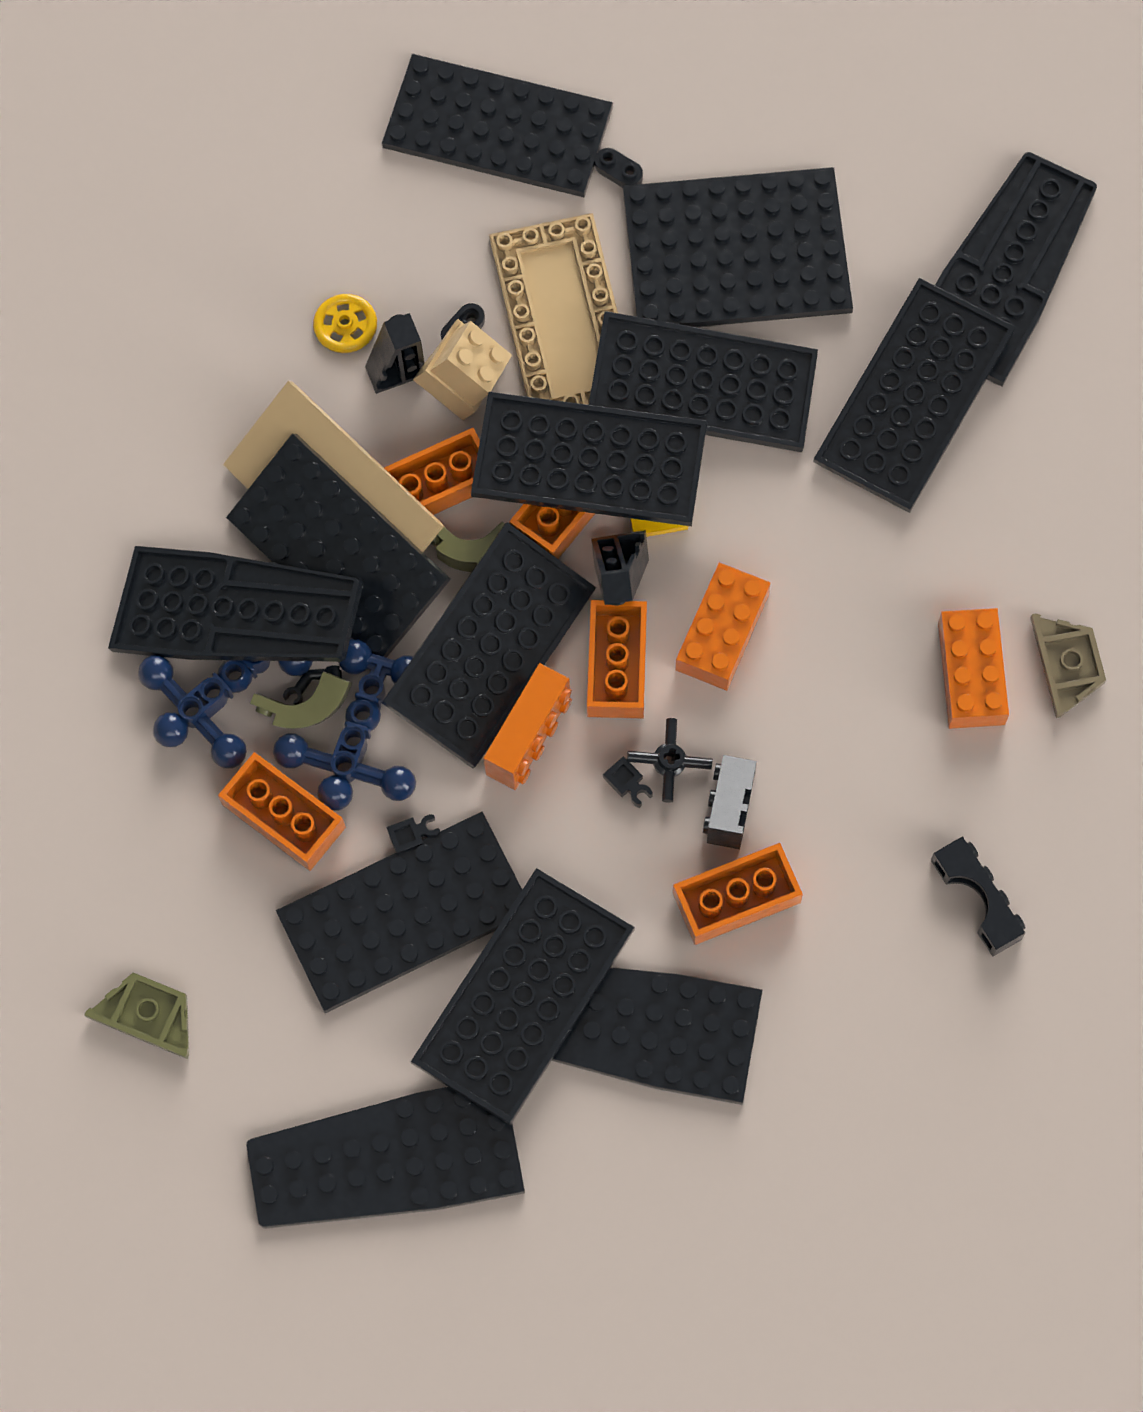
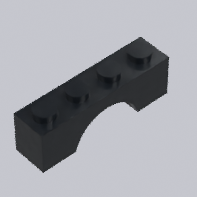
M962 836L934 852L931 862L946 885H966L974 889L982 898L985 905V920L980 925L977 933L993 957L1021 941L1025 935L1024 929L1026 927L1018 914L1014 915L1008 906L1010 902L1006 894L1002 890H997L992 882L994 877L989 868L982 866L977 859L979 855L975 846L971 842L967 843Z

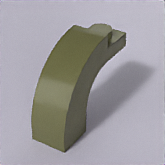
M502 521L488 535L477 540L460 539L443 527L431 544L436 547L437 558L441 562L460 571L472 572L505 523Z
M323 672L314 694L301 704L287 705L259 693H254L250 704L257 706L255 711L265 716L271 717L272 713H275L276 716L272 725L291 729L311 727L327 720L338 711L346 700L353 682L328 672Z

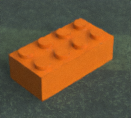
M474 427L390 464L384 467V469L429 512L435 515L472 498L471 489L480 439Z
M523 504L511 518L509 524L559 559L595 513Z
M719 562L678 653L675 670L727 691L767 601L771 582Z
M591 600L587 717L644 719L647 601H628L622 605L614 606L611 604L605 605L603 600Z
M998 608L941 611L938 628L949 729L1005 725L1009 717Z
M539 663L483 758L487 776L513 790H516L520 783L523 785L527 781L531 772L529 766L533 760H539L545 748L542 744L546 737L553 736L559 724L556 720L560 713L565 714L572 703L570 698L572 690L570 689L568 677Z
M255 752L218 794L224 807L309 871L312 870L346 828L341 816Z
M781 843L673 884L674 898L694 945L801 903L803 896Z

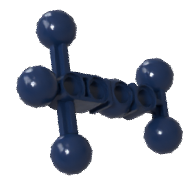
M350 640L346 658L338 662V665L349 674H360L366 670H370V673L361 678L358 685L359 693H355L356 700L352 701L346 709L345 728L340 733L333 755L309 748L308 743L303 737L292 733L279 737L274 744V758L279 765L285 768L295 769L303 764L333 772L334 775L323 779L317 791L318 800L331 810L339 811L349 805L353 797V789L350 782L355 779L381 787L383 794L393 801H403L413 794L416 788V779L414 774L406 767L393 766L385 771L362 764L368 744L366 740L371 738L370 732L380 722L381 703L386 696L383 684L386 675L390 676L395 684L413 656L404 655L396 660L372 654L369 646L361 640ZM370 686L379 688L375 694L365 693L366 689ZM360 712L370 713L369 717L365 720H358L356 718ZM352 737L361 739L359 744L355 746L348 745L347 741ZM342 763H350L352 765L348 771L341 772L337 770L338 766Z
M153 655L144 659L138 670L140 682L150 690H161L178 708L179 713H165L157 718L153 726L155 740L164 747H177L183 744L187 738L188 727L196 728L212 745L211 757L217 765L230 769L241 765L247 753L246 744L243 739L235 734H224L210 718L225 706L228 698L232 699L234 697L232 693H240L246 690L252 681V677L256 679L258 677L257 674L265 672L269 668L270 661L226 660L219 667L217 674L214 672L212 674L213 677L203 680L187 694L173 679L174 671L170 661L162 656ZM278 661L282 671L290 676H301L307 673L313 661ZM232 672H241V676L238 679L231 680L228 678ZM211 690H220L219 695L215 698L207 697ZM195 707L199 709L194 716L185 715L190 708Z

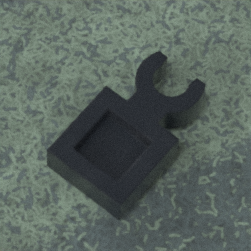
M624 756L603 774V778L621 797L629 793L632 803L638 808L642 806V802L637 798L639 793H645L649 798L653 797L650 787L639 784L643 779V775L630 762H627Z
M434 814L426 815L419 824H416L412 817L386 827L397 854L424 844L422 837H433L440 833L439 828L429 830L426 827L429 822L435 821Z

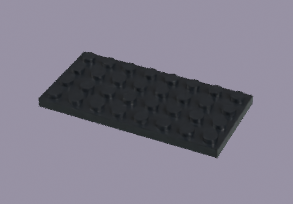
M412 54L382 140V148L585 198L595 166V157L600 150L611 116L613 102Z
M919 278L815 455L813 462L910 513L1014 333L1015 326Z
M605 311L588 405L706 420V435L802 452L805 443L818 349Z
M488 392L471 497L692 527L707 421Z
M291 434L226 517L274 563L357 578L363 588L351 638L366 643L371 649L372 654L387 658L451 580L298 434Z
M506 522L390 689L382 704L468 766L475 768L494 741L539 663L545 665L597 587Z
M483 811L440 831L436 836L423 839L424 844L399 854L394 853L276 910L325 1014L496 931L522 891V888Z
M536 868L412 1058L411 1064L511 1125L633 934L635 927Z

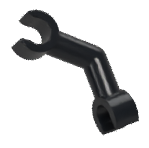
M331 665L325 669H309L307 673L301 676L294 687H289L284 691V700L286 701L291 694H297L298 696L293 704H301L304 691L312 680H320L323 672H328L342 678L340 666Z

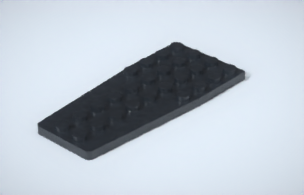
M1026 152L935 284V286L1015 326L1014 333L987 380L1001 387L1006 382L1041 318L1097 189L1095 182L1031 152Z
M135 546L108 649L116 653L153 655L186 660L341 662L345 660L363 586L354 577L211 552Z
M610 968L552 1061L658 1090L743 1105L763 989L680 974Z
M449 1087L414 1093L249 1139L246 1144L258 1223L265 1229L434 1211L525 1193L513 1124H507Z

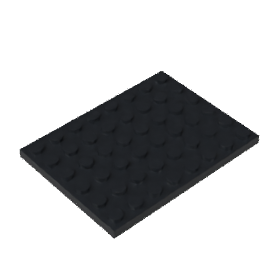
M834 167L623 186L637 317L691 327L853 313Z

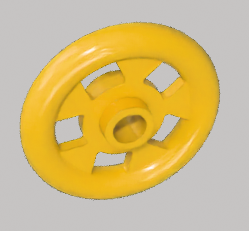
M339 294L328 298L319 306L314 316L313 329L319 342L327 349L338 353H351L362 349L372 340L377 329V316L373 307L364 298L353 294ZM349 305V310L338 312L337 306ZM363 311L366 319L359 322L355 313ZM326 316H333L331 326L324 325ZM343 319L349 320V323L345 325L341 324L340 322ZM357 329H360L363 334L359 338L354 339L350 336ZM333 332L343 336L340 342L330 338Z

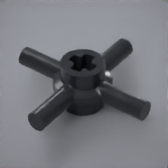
M675 718L666 719L665 744L659 746L654 753L627 752V762L653 764L656 771L663 775L662 802L666 803L673 802L674 777L681 774L685 767L711 770L713 759L686 756L683 749L676 745L677 719ZM666 756L672 757L671 761H674V763L668 764V759H665Z

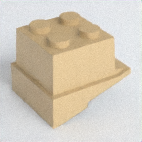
M457 319L413 380L460 419L465 420L476 412L482 400L488 395V392H491L512 354L472 321L464 324Z

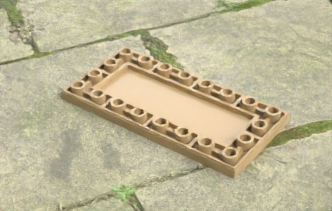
M593 213L489 234L527 397L588 405L604 312L618 313Z
M287 381L223 464L249 489L291 434H298L422 552L425 551L444 527L431 512L293 381Z

